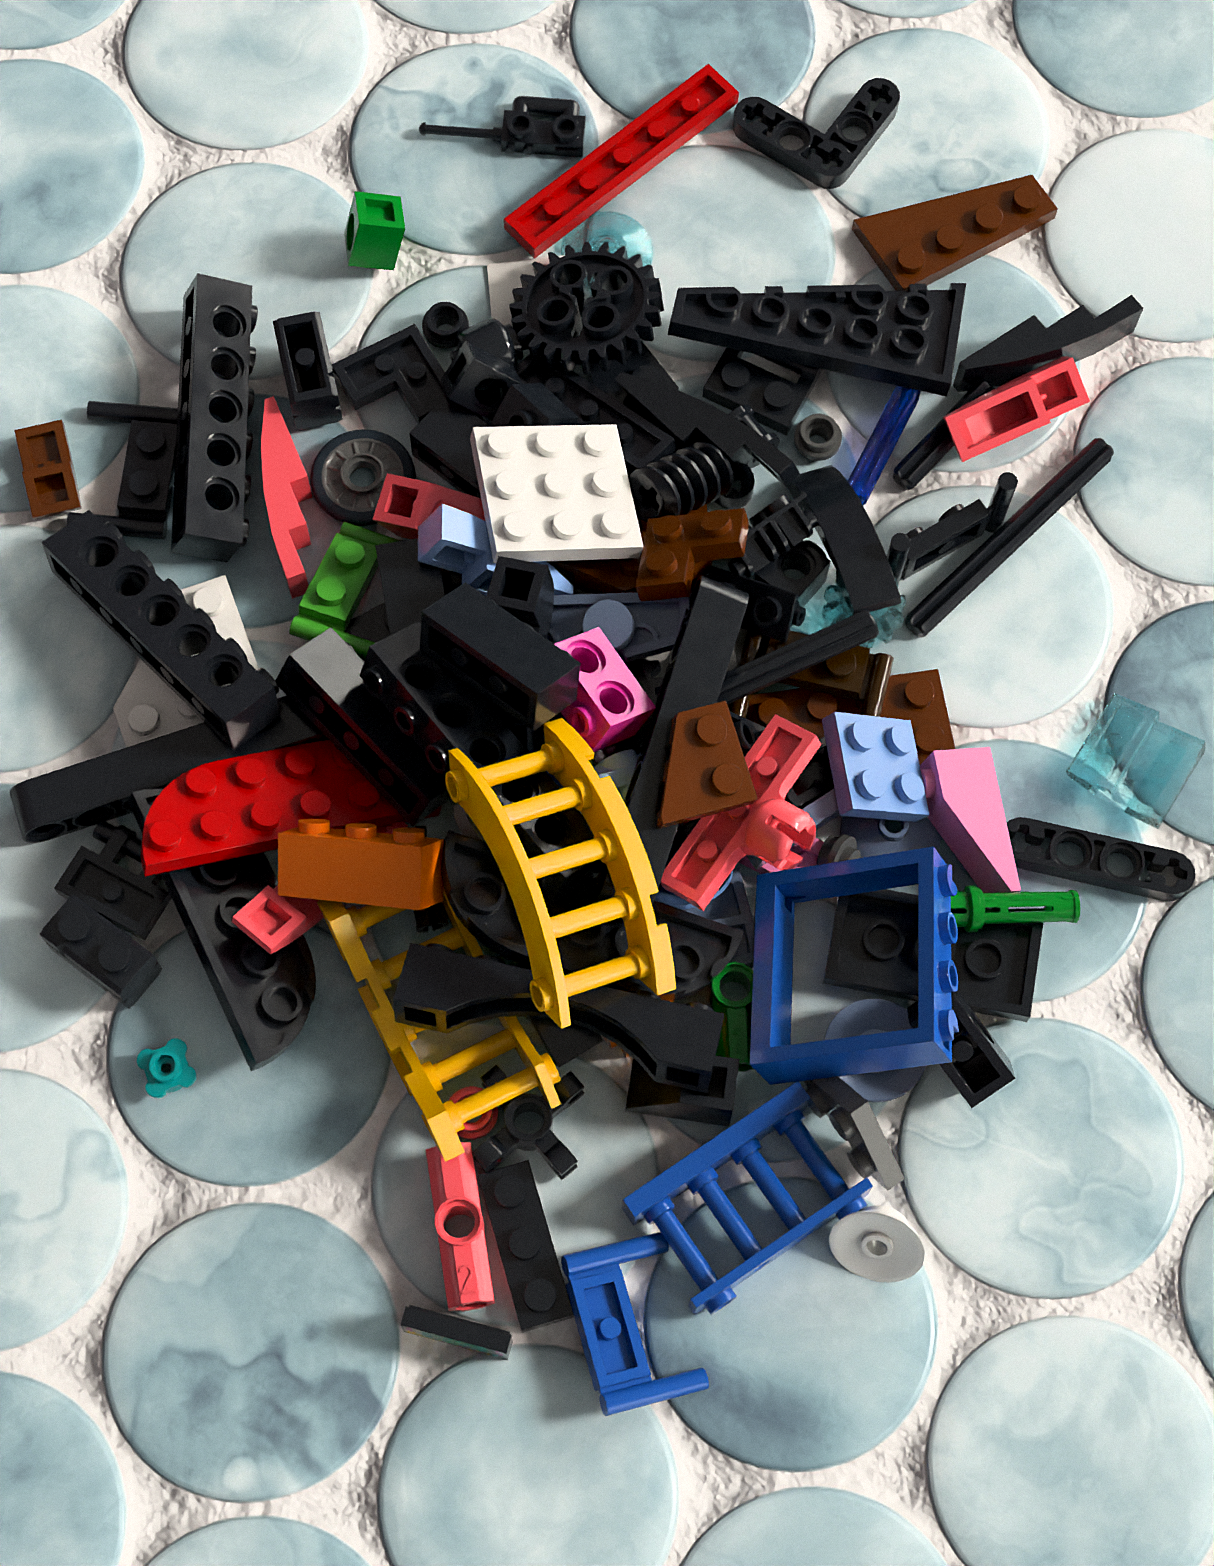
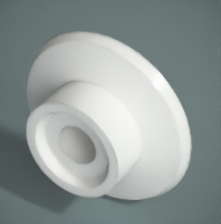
M868 1206L861 1211L848 1214L833 1226L829 1235L830 1249L836 1260L851 1273L876 1282L889 1283L908 1279L921 1269L925 1260L924 1246L917 1232L908 1224L901 1213L887 1206Z

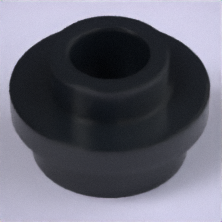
M451 302L434 304L426 312L422 320L424 337L430 344L439 348L455 347L457 333L469 327L466 313ZM448 324L454 327L446 331L438 329L441 325Z

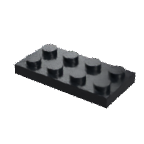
M884 889L837 897L823 984L918 1001V895ZM1043 923L984 924L982 929H978L976 932H967L964 927H957L958 939L956 943L951 944V960L957 969L958 991L976 1013L1027 1022L1031 1016Z

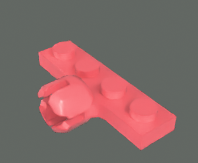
M775 714L744 757L758 800L751 805L702 817L665 867L660 882L662 887L704 911L736 864L746 855H754L780 870L791 869L803 861V857L790 851L791 845L793 843L804 850L810 851L816 836V825L809 813L785 801V797L822 745L818 737Z

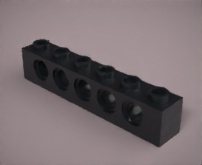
M197 273L183 296L171 553L228 562L239 547L245 546L249 535V519L243 518L244 503L248 500L251 489V476L245 474V463L250 456L253 444V434L247 431V417L250 416L253 409L254 390L248 387L249 375L253 371L256 360V348L250 346V336L257 322L258 308L256 305H252V285ZM216 330L222 332L226 337L220 335ZM213 371L221 374L224 379L216 376ZM210 413L219 416L223 422L214 419ZM208 456L216 458L222 466L214 464ZM206 499L215 502L220 510L212 508Z
M88 510L42 542L52 572L233 750L237 749L281 716L276 696L279 693V687L270 673L264 668L256 670L248 662L245 652L233 638L229 637L226 640L216 632L213 621L203 609L197 608L193 610L186 603L179 587L169 578L163 581L155 573L151 561L141 550L138 549L133 552L126 546L122 534L110 521L102 523Z
M419 622L369 646L359 675L363 680L365 688L393 715L398 728L402 733L413 739L426 755L429 765L435 772L442 774L445 778L446 773L450 771L448 750L459 748L477 769L529 754V751L477 690L419 649L421 631ZM546 771L491 787L502 806L560 789ZM575 807L513 826L528 859L578 844L594 837L584 816ZM599 859L539 878L537 882L541 893L552 905L597 877L604 863Z

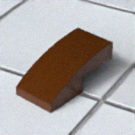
M62 419L14 430L24 470L22 475L33 519L36 520L82 509L73 460Z

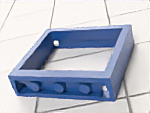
M934 846L757 875L750 1065L770 1085L952 1062L954 1032H959L956 1014L952 1010L951 992H956L958 989L957 969L951 960V944L956 943L958 939L956 919L951 912V896L957 894V886L952 880V865H947ZM918 884V1028L791 1044L795 903Z

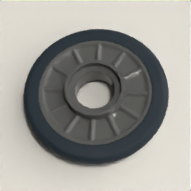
M353 430L336 436L322 447L312 464L310 484L317 503L328 515L343 523L347 522L353 525L365 526L377 524L372 519L387 473L416 479V471L407 449L392 436L375 430ZM359 468H369L377 475L375 481L366 487H359L351 483L350 476Z

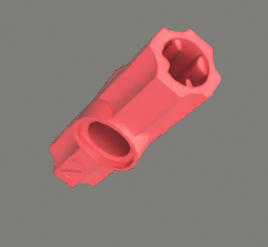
M461 1142L465 1152L446 1162L437 1146L426 1149L435 1215L434 1225L438 1236L448 1311L464 1312L482 1309L485 1306L495 1304L485 1238V1226L471 1142ZM456 1215L469 1216L475 1222L473 1230L462 1238L450 1236L445 1231L447 1222Z

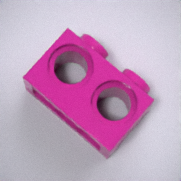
M597 627L555 643L554 645L567 651L574 659L581 663L576 701L561 711L569 725L579 733L593 752L634 736L656 707L602 630Z

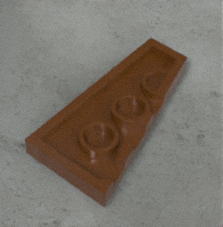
M1028 175L854 219L852 231L894 290L907 291L909 284L929 285L1055 219L1058 208L1035 177Z

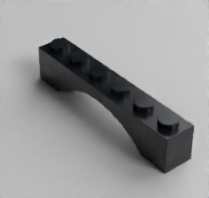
M410 943L393 998L395 1022L448 1034L469 1024L498 1017H550L544 1011L540 1012L532 1001L529 987L530 982L533 980L531 967L525 969L507 965L501 959L490 955L472 957L454 953L449 947L437 943H429L425 946ZM607 984L568 997L572 1024L590 1029L616 1043L638 1061L655 1082L708 1093L724 1019L723 1013L715 1012L711 1007L702 1003L687 1002L679 1004L662 1000L655 993L636 990L631 993L609 988Z

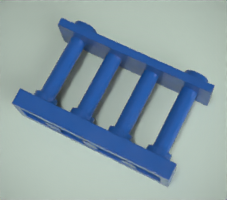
M799 1081L644 1184L622 1201V1210L633 1226L643 1219H646L649 1225L655 1223L701 1292L691 1298L688 1305L694 1315L704 1308L707 1309L710 1315L719 1311L737 1297L733 1288L835 1217H838L840 1220L846 1215L861 1211L868 1206L863 1198L869 1194L873 1187L869 1179L866 1177L852 1188H849L803 1124L806 1117L802 1111L807 1108L810 1096ZM774 1130L780 1136L785 1134L832 1200V1202L807 1219L759 1152L763 1148L759 1141ZM732 1159L736 1165L743 1164L789 1230L764 1249L716 1182L719 1175L715 1170ZM687 1189L693 1195L699 1193L745 1260V1262L720 1279H718L672 1211L676 1207L672 1200Z

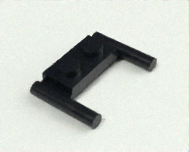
M100 401L88 402V420L131 423L117 503L119 514L118 516L94 514L102 523L107 521L113 523L122 536L166 539L167 519L174 486L178 408ZM69 512L67 525L84 513Z
M1010 472L1002 473L999 476L988 508L985 507L980 499L966 507L958 504L943 513L938 523L925 530L922 527H917L907 534H895L889 545L887 559L897 587L900 579H907L982 536L984 531L994 533L1003 524L1018 484L1017 477Z

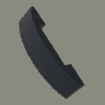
M832 465L799 474L788 486V489L793 499H796L804 492L806 493L807 497L797 504L802 512L808 509L817 519L818 525L815 529L836 568V583L852 615L863 610L873 612L900 604L901 596L883 546L864 506L847 479Z

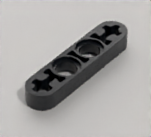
M1017 817L1007 822L1010 839H1013L1017 832L1025 834V842L1031 844V846H1027L1024 853H1019L1015 851V843L1011 841L1016 868L1161 901L1180 899L1190 889L1195 879V868L1191 860L1177 851L1031 818ZM1045 837H1047L1051 841L1046 849L1045 859L1039 858V855L1043 848L1036 846H1041ZM1063 842L1077 844L1083 852V861L1075 866L1064 864L1057 856V846ZM1113 853L1126 855L1133 864L1132 874L1126 877H1118L1112 874L1106 864L1107 857ZM1145 860H1149L1150 864L1147 867V871L1151 872L1146 877L1145 882L1140 881L1139 877L1144 870ZM1166 866L1173 867L1174 876L1182 878L1177 880L1173 887L1165 885V876L1156 874L1162 873Z

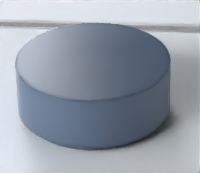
M608 599L598 601L587 610L583 618V633L599 627L616 652L628 646L634 637V618L627 607L618 601Z

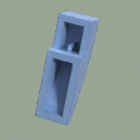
M441 504L418 526V561L462 574V584L466 582L487 596L496 563H493L486 522L472 514ZM547 561L533 562L548 565L553 578L554 595H573V585Z

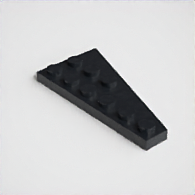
M951 283L949 290H928L926 284H909L907 291H885L879 284L807 286L806 292L784 293L783 286H765L764 293H740L735 287L678 288L667 335L947 397L952 383L966 283Z

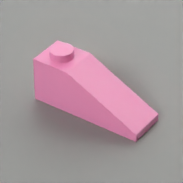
M990 747L933 751L920 765L930 814L927 816L983 893L1020 892L1021 887Z

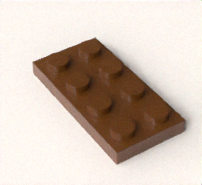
M933 669L890 675L880 717L911 720L919 764L921 765L933 751L955 749L939 670ZM804 688L751 695L746 719L766 727L776 714L821 739L825 736L822 724L824 717L833 712L860 715L863 701Z

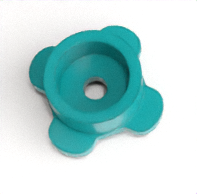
M170 1039L164 1047L156 1050L144 1049L138 1054L137 1065L146 1074L148 1082L145 1088L151 1097L162 1098L166 1093L178 1091L182 1087L188 1088L194 1084L197 1074L195 1069L189 1066L185 1056L188 1048L181 1039ZM164 1064L171 1065V1070L167 1073L162 1071Z

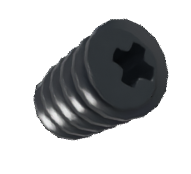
M705 441L691 443L686 448L676 450L673 454L666 455L658 461L649 463L646 467L638 468L628 478L637 518L648 522V519L668 515L689 514L693 510L700 509L704 504H710L717 498L726 496L732 490L734 484L733 470L728 458L718 447Z

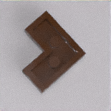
M745 508L713 510L678 516L668 515L648 519L635 586L640 602L689 597L695 562L744 557L749 526Z

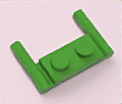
M344 522L340 532L334 536L299 604V613L291 622L289 634L310 641L331 627L345 642L354 648L361 659L365 660L369 646L376 642L346 633L345 631L379 566L375 545L402 540Z

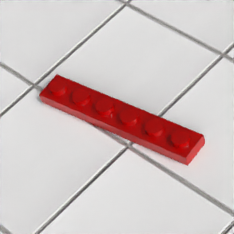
M707 64L505 217L504 229L535 259L738 103L739 92L710 64Z

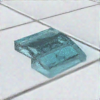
M1114 693L1067 768L1066 773L1067 776L1097 797L1124 813L1159 829L1206 751L1205 740L1160 722L1159 711Z

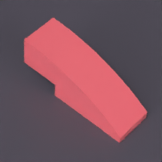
M1062 356L985 393L947 414L943 419L960 461L964 462L1051 423L1050 419L1090 402L1073 357Z

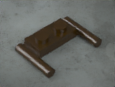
M747 631L739 666L804 638L808 634L789 631L787 642L783 643ZM856 646L777 683L857 701L862 700L863 705L860 715L880 717L894 658L885 653L871 654L870 648ZM752 694L728 704L729 711L746 718Z

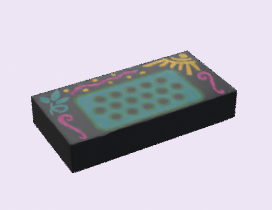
M413 1305L405 1307L401 1321V1327L406 1333L508 1360L513 1343L512 1335L509 1331Z

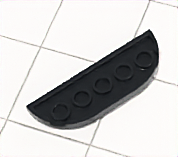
M145 789L132 792L128 804L142 834L149 809L163 789ZM261 852L160 873L250 1070L254 1071L267 1065L280 1056L293 1043L302 1030L315 998L316 974L312 954L304 935H301L282 949L269 954L232 923V917L266 886L269 885L274 889L278 885V880L265 853Z
M448 830L444 838L441 877L446 896L454 913L464 927L487 948L506 959L531 967L514 903L487 843ZM592 879L552 905L543 896L549 917L596 903L594 895L598 881ZM654 900L652 907L656 924L667 923L676 982L675 990L658 996L662 1000L673 1001L692 995L710 984L724 970L736 953L744 931ZM622 918L556 938L564 975L624 956L628 949L627 935ZM633 976L607 984L609 988L631 993L636 990L654 993L640 979H635Z

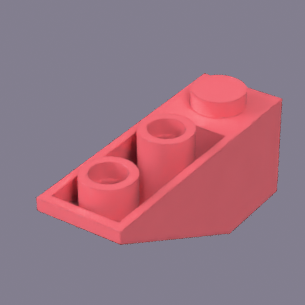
M387 473L372 520L399 537L416 539L418 538V526L441 504L467 512L484 521L485 516L481 498L427 481Z

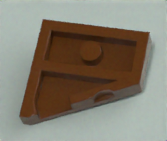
M722 701L677 713L673 717L669 738L671 745L669 759L665 763L663 776L665 786L661 809L658 811L656 821L658 828L661 829L744 807L758 800L727 702Z

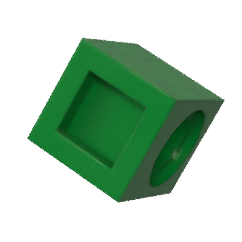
M354 192L344 232L348 266L394 270L405 232L401 196Z

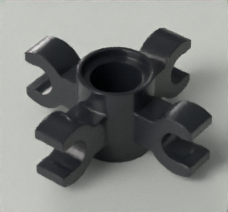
M497 1064L480 1077L483 1082L481 1085L484 1089L507 1078ZM572 1071L564 1075L560 1082L554 1084L561 1105L551 1109L543 1095L540 1097L529 1093L519 1095L499 1105L505 1112V1127L473 1151L474 1159L485 1172L494 1170L517 1148L524 1151L537 1150L561 1181L578 1168L576 1164L578 1160L553 1133V1118L584 1095V1085ZM527 1111L538 1113L544 1120L541 1129L533 1134H524L518 1131L514 1126V1122L521 1113Z

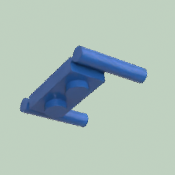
M661 1232L561 1257L562 1269L569 1282L566 1284L567 1293L595 1392L599 1391L600 1394L599 1401L604 1416L709 1388L708 1376L704 1368L690 1370L653 1381L651 1379V1372L619 1264L668 1252L669 1244Z

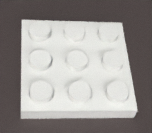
M617 425L473 427L470 442L493 563H497L498 556L528 562L640 557L644 546Z

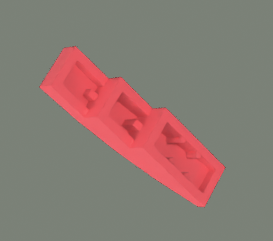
M274 396L264 401L261 435L263 491L277 556L293 599L304 595L309 586L305 570L296 551L311 545L307 524L298 503L313 497L307 473Z

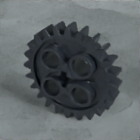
M589 241L585 242L582 252L575 253L570 245H566L565 256L561 258L555 253L549 252L548 258L550 263L545 266L541 263L533 262L532 266L535 276L522 274L520 276L522 288H515L512 291L515 302L509 304L512 316L511 323L518 336L522 350L529 349L531 359L534 362L544 357L546 367L549 370L554 368L559 362H562L565 374H569L575 365H581L584 375H588L592 364L597 363L606 372L609 369L608 360L613 358L623 365L626 364L625 352L629 350L633 353L641 354L640 340L653 341L652 327H660L662 324L660 312L664 311L660 280L659 278H654L652 265L643 266L640 254H636L628 259L625 246L620 247L614 254L610 253L608 242H604L598 251H592Z

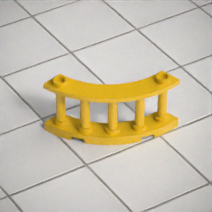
M563 718L544 723L545 744H542L540 751L477 769L459 748L448 750L450 771L446 773L445 781L451 799L455 803L458 802L482 834L509 890L522 928L531 964L533 980L530 982L529 987L532 1001L540 1012L544 1011L562 1029L571 1025L568 997L630 976L640 979L657 996L675 990L676 982L667 923L656 924L649 896L659 892L636 826L611 777L607 776L600 779L588 761L594 759L595 753L571 725ZM543 771L552 774L564 787L502 806L491 788ZM573 807L581 811L594 835L593 839L528 859L519 836L513 827L514 825ZM599 859L606 863L615 888L614 897L549 917L537 879ZM618 918L623 919L628 942V949L624 956L564 975L556 938Z
M443 886L442 904L453 928L419 945L425 946L429 943H437L447 946L453 951L463 947L467 956L477 957L483 955L476 938L464 927L454 913ZM317 901L343 960L347 962L356 983L363 979L365 980L366 985L357 990L409 1095H413L423 1114L421 1118L445 1162L465 1152L457 1135V1132L465 1129L463 1123L535 1087L539 1088L551 1109L561 1105L553 1085L560 1082L561 1078L548 1052L542 1055L538 1054L516 1016L498 1017L504 1030L433 1065L430 1061L421 1064L410 1043L417 1040L416 1034L425 1029L395 1022L394 1010L384 991L392 986L390 981L400 977L408 950L383 962L379 958L370 962L360 940V937L368 934L366 928L406 909L366 905L357 910L355 906L346 909L342 902ZM513 1048L516 1049L526 1069L455 1104L452 1100L442 1103L436 1093L443 1089L442 1083Z

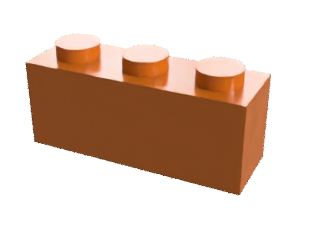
M326 819L299 820L298 827L278 833V895L421 911L443 901L441 861L444 839L425 837V830L420 828L393 829V834L377 833V825L370 823L346 824L345 829L330 828V821Z

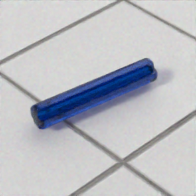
M896 386L848 479L862 505L867 503L919 401L921 391Z

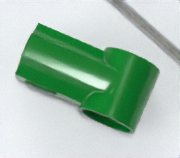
M731 962L712 981L709 995L713 1011L724 1014L716 1056L740 1059L738 1072H747L754 1070L750 1065L753 970L744 963ZM727 982H738L746 989L747 996L742 1000L732 1001L723 996L720 987Z

